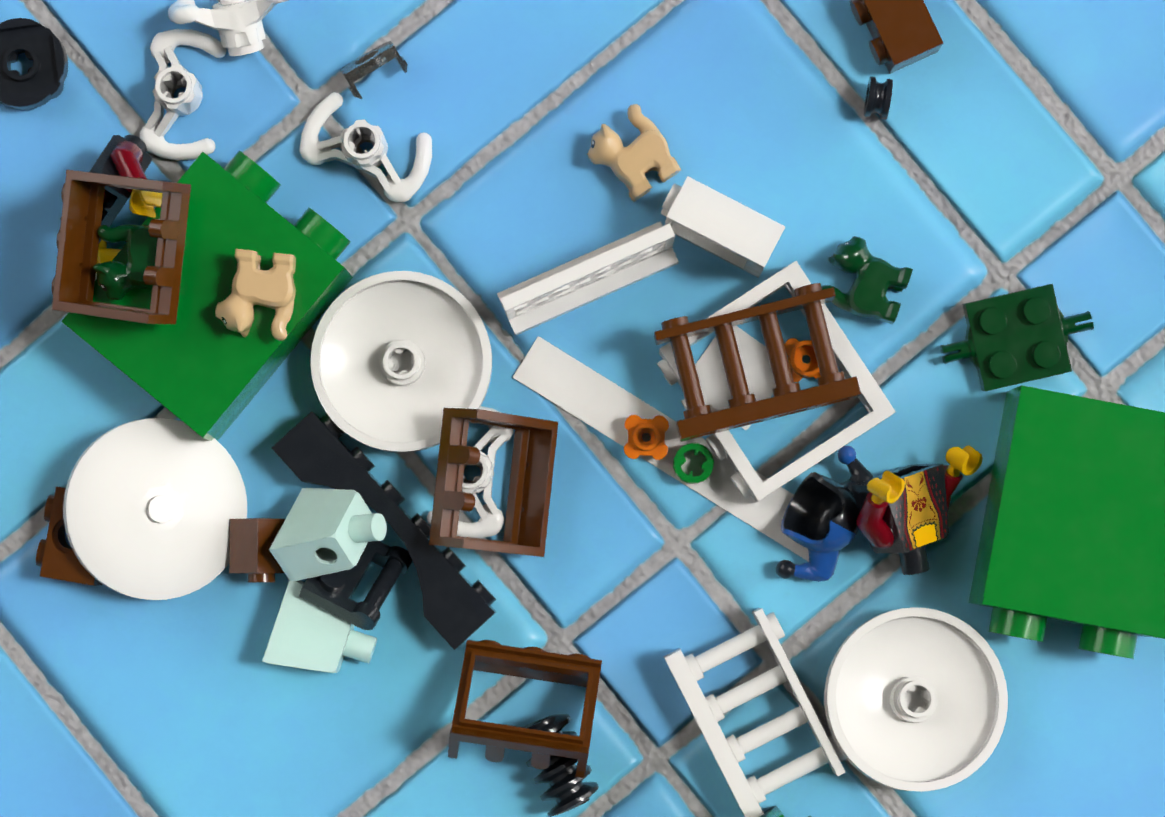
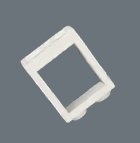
M687 176L682 187L675 183L673 184L662 205L661 214L666 216L665 225L670 223L675 235L758 278L785 229V226L689 176Z

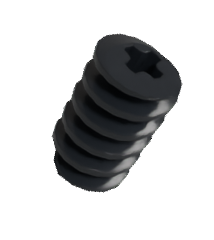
M568 714L551 715L522 727L578 736L575 731H562L571 720ZM550 756L549 767L543 769L533 779L535 784L549 783L550 788L540 796L542 801L556 800L557 805L547 813L548 817L564 813L590 800L589 797L598 790L599 786L596 782H582L592 771L589 765L586 766L585 778L575 777L577 769L575 763L578 762V759ZM531 759L526 762L528 767H533L531 766Z

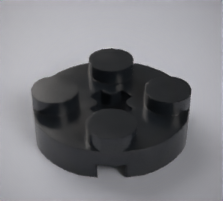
M15 18L1 22L0 103L13 109L28 110L40 107L51 99L57 98L64 89V81L68 73V57L62 42L49 28L42 26L32 19ZM25 53L29 60H33V67L29 68L28 73L25 75H20L17 70H11V63L18 61V54Z

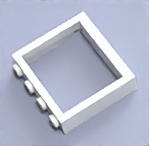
M794 261L708 318L751 308L784 286L792 297H796L794 289L810 285L811 282L798 262ZM825 303L821 305L837 366L841 372H844L846 379L857 376L861 395L858 398L869 414L764 482H762L729 430L714 433L707 437L706 441L718 460L722 461L727 457L735 469L736 473L730 476L744 499L752 495L756 503L896 412ZM712 332L688 337L690 347ZM669 342L659 349L662 360L657 365L671 386L676 382L681 386L671 343ZM701 388L705 405H710L711 411L715 412V408ZM683 399L681 402L687 410L685 399Z

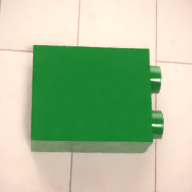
M241 151L237 152L225 168H222L207 154L202 152L177 182L191 184L176 324H146L71 312L61 321L198 435L210 441L214 438L218 441L353 278L346 268L336 261L350 244V241L309 207L294 226L271 208L267 202L281 184ZM161 207L154 209L156 213L155 218L148 217L142 225L149 226L152 219H160ZM127 243L112 261L127 264ZM236 249L258 252L257 255L261 256L260 270H269L273 267V253L291 254L296 257V269L293 274L296 295L293 313L286 326L287 338L285 340L278 341L274 339L271 332V324L276 313L275 309L254 305L255 317L249 334L246 337H243L239 332L228 330L222 320L216 317L215 309L217 303L225 300L232 292V281L237 271L238 263L235 258ZM96 279L93 301L150 309L152 289L135 288L126 293L122 300L108 299L106 292L97 284Z
M1022 385L1006 392L969 603L993 607L988 632L1043 642L1047 618L1082 624L1078 649L1134 659L1138 635L1165 639V412Z

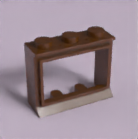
M66 170V179L61 192L63 202L61 226L56 239L58 248L56 274L51 287L53 295L52 310L146 324H176L191 184ZM105 186L163 193L160 219H152L148 228L149 235L153 238H158L155 266H147L143 274L145 284L153 285L150 309L93 301L96 276L93 266L97 264L99 248L97 230L101 226Z
M444 408L429 545L544 557L558 422L480 409ZM469 423L515 430L503 541L457 536L459 512H469L475 506L474 495L462 492L464 465H476L480 460L479 449L467 446Z
M467 640L449 736L448 757L457 759L460 741L486 745L485 758L491 762L503 761L505 748L532 752L531 766L537 769H547L551 755L578 759L575 777L585 778L602 660L591 659L586 655L577 653L570 655L550 653L538 647L518 648L505 646L492 640H481L479 642ZM477 670L586 687L580 735L574 736L465 719L473 671Z

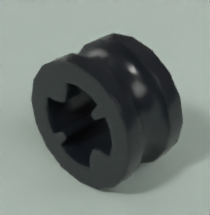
M870 76L865 97L864 117H870L871 114L877 113L880 115V119H887L892 96V79H886L884 83H879L876 77Z

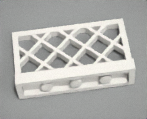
M661 221L497 293L515 336L677 265L679 261L672 248L675 234L670 223L663 226Z

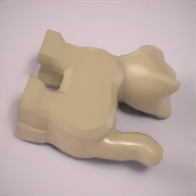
M638 104L630 105L627 112L630 122L640 131V135L631 144L624 147L619 135L606 124H602L600 131L592 136L591 147L587 153L588 158L594 165L602 164L612 169L616 177L627 186L629 197L633 202L651 191L652 186L645 176L647 172L652 170L659 172L658 175L664 183L681 171L675 158L670 155L666 139L656 125L642 114L641 107Z
M236 249L235 258L238 263L237 271L232 281V292L225 300L217 303L215 309L216 317L222 320L228 330L239 332L243 337H246L254 321V305L275 309L276 313L271 324V332L274 339L278 341L285 340L287 338L286 326L293 313L296 295L293 279L296 269V257L291 254L273 253V267L269 270H260L261 256L257 255L258 252Z

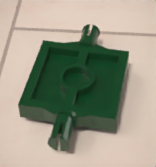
M1047 284L962 304L967 323L966 340L940 345L941 353L959 350L957 353L942 356L944 364L970 358L977 369L981 390L985 392L1072 372L1067 350L1068 335L1093 330L1094 324L1093 322L1075 325L1077 322L1092 319L1089 311L1064 317L1058 308L1053 284Z

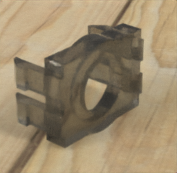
M391 41L383 43L341 69L349 84L348 88L354 97L363 99L353 82L394 58L404 73L407 72L408 64L399 55Z

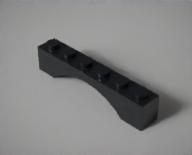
M311 411L271 448L302 482L329 486L334 489L355 490L360 493L368 506L383 515L405 544L416 567L423 596L424 617L454 650L457 649L496 613L491 606L496 601V598L479 580L472 585L462 575L460 571L466 565L449 547L441 551L436 545H429L431 526L418 513L411 518L402 509L400 504L405 498L388 480L381 485L369 471L375 465L358 447L350 451L339 438L345 432L331 420L327 413L320 418Z

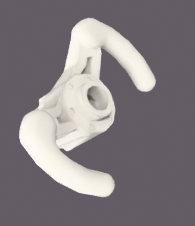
M177 0L169 7L168 17L176 24L196 22L218 30L222 47L228 49L229 56H241L264 48L262 40L266 39L262 19L276 4L289 0H220V2L212 6L213 9L198 8L194 0Z
M173 29L159 32L154 36L150 45L151 54L156 59L159 70L154 76L155 86L152 91L155 97L154 112L140 131V139L146 144L147 152L160 158L176 161L194 160L202 152L209 155L215 150V142L209 138L187 144L168 143L164 138V135L169 131L177 118L190 115L198 109L203 98L202 85L194 74L190 73L180 64L174 53L175 48L180 45L192 46L202 49L216 58L224 57L227 52V48H223L219 40L209 34L193 29ZM178 88H186L185 92L179 93L178 98H174V92Z
M333 92L318 103L307 118L301 133L299 151L305 161L311 165H321L324 162L338 160L378 178L384 188V194L389 200L394 202H406L420 189L428 175L432 160V138L428 133L423 132L416 137V156L413 168L408 177L400 179L387 157L388 144L378 125H370L366 120H356L353 125L342 131L341 136L320 142L318 134L328 117L342 106L343 97L339 93ZM363 142L372 143L374 147L369 152L365 149L364 154L358 153L360 144ZM341 147L342 151L334 148ZM383 164L389 175L385 176L378 167Z
M483 406L479 408L480 410L499 412L493 408ZM488 426L490 430L474 446L480 451V460L476 466L480 468L481 474L474 477L473 481L467 480L463 475L462 492L474 495V507L481 518L474 523L458 521L457 536L481 539L494 536L500 532L504 523V516L492 499L494 466L497 450L504 442L510 440L513 435V429ZM491 442L492 444L489 446L488 454L486 455L482 450ZM483 492L485 505H482L476 493ZM430 511L427 515V522L430 525L432 520V511Z

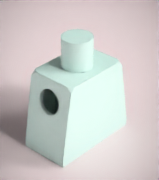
M302 488L269 550L290 582L352 569L357 565L368 542L381 541L385 538L387 525L383 515L380 513L372 514L360 493L355 490Z
M289 580L262 662L328 673H338L345 656L369 664L375 650L377 638L355 631V625L299 597L305 582L301 580L290 582Z

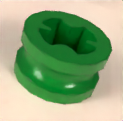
M689 443L682 446L673 459L675 474L681 481L688 484L703 482L711 475L714 468L712 453L707 447L699 443ZM694 451V456H697L699 452L704 456L706 461L701 465V470L703 471L701 475L693 476V471H690L689 475H687L682 470L681 466L686 462L684 456L686 452Z

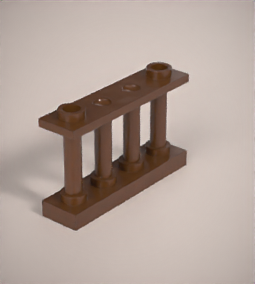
M814 283L794 289L796 297L689 323L687 316L670 319L661 323L662 330L654 332L656 345L667 342L671 343L687 410L683 411L685 419L679 420L676 423L680 442L855 399L861 395L857 376L845 379L844 372L838 371L821 304L833 301L836 296L834 287L822 290L821 283ZM804 309L821 377L817 378L818 386L804 390L800 389L799 383H794L777 315ZM756 320L760 321L776 388L772 389L774 397L756 401L755 394L749 393L732 327ZM715 331L732 397V399L728 400L729 408L715 412L711 411L710 405H705L688 337Z

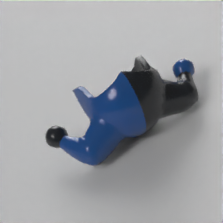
M843 446L837 453L838 460L842 464L847 465L851 474L848 481L840 484L826 476L813 472L802 481L792 496L782 519L781 531L793 541L808 549L809 562L795 565L789 560L780 561L776 566V573L780 578L797 577L818 582L829 580L834 574L840 549L851 543L857 535L859 528L856 522L859 510L851 485L871 479L873 475L856 458V452L853 447Z

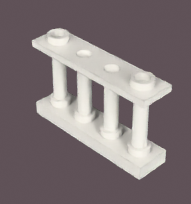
M762 608L752 611L758 625L695 657L693 653L684 657L681 649L663 656L744 817L762 816L764 813L759 803L767 800L765 795L829 763L836 776L846 773L841 764L846 758L839 750L833 737L826 735L779 642V639L785 637V634L773 612L765 615ZM765 641L767 642L778 666L717 697H714L713 694L707 697L704 696L697 681L704 678V672ZM785 682L788 683L799 704L798 707L735 738L734 734L725 738L718 724L719 721L725 718L724 713ZM808 722L820 747L758 779L754 775L746 779L738 764L746 759L744 754Z

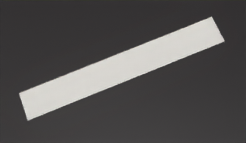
M539 336L537 337L512 378L623 447L628 443V431L624 424L629 416L638 415L641 419H653L657 415L665 417L669 423V428L665 432V444L668 447L667 455L661 460H655L652 456L639 457L809 562L808 549L796 543L781 531L784 513L794 494L780 487L757 503L752 495L744 499L730 476L736 473L735 469L727 457L719 461L705 439L698 437L680 442L676 421ZM644 433L642 439L648 442L651 436L648 433ZM689 443H699L707 447L714 459V468L711 475L698 484H688L681 481L673 469V459L677 451ZM694 451L686 452L684 454L686 462L681 466L682 470L687 475H689L690 471H693V476L701 475L703 473L701 465L706 461L704 456L699 452L697 456H694ZM756 471L762 482L768 479Z

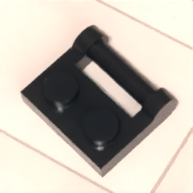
M380 541L368 542L356 566L349 570L308 578L301 588L299 597L363 630H373L380 619L379 610L400 574L407 572L413 561L409 552L400 546L390 547ZM374 562L382 566L380 574L364 601L357 603L350 599L371 563Z

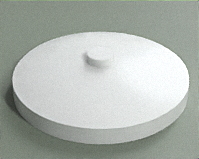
M392 271L376 274L355 283L332 302L316 329L311 348L310 367L318 399L325 412L341 430L350 437L372 448L390 452H414L440 444L444 408L479 409L491 381L492 350L482 319L473 305L458 290L446 282L427 274L412 271Z
M165 418L131 421L109 430L96 439L83 452L71 471L63 503L65 531L72 550L83 567L106 587L126 596L145 600L178 598L197 591L214 580L230 563V519L247 518V496L244 482L231 455L215 438L212 441L204 439L184 422Z
M912 607L878 615L863 623L846 638L836 652L828 670L824 690V706L828 727L836 745L844 757L858 771L871 780L893 789L924 792L954 785L969 777L987 761L996 748L1004 730L1008 711V692L1004 672L997 656L987 641L975 629L948 613L935 609Z

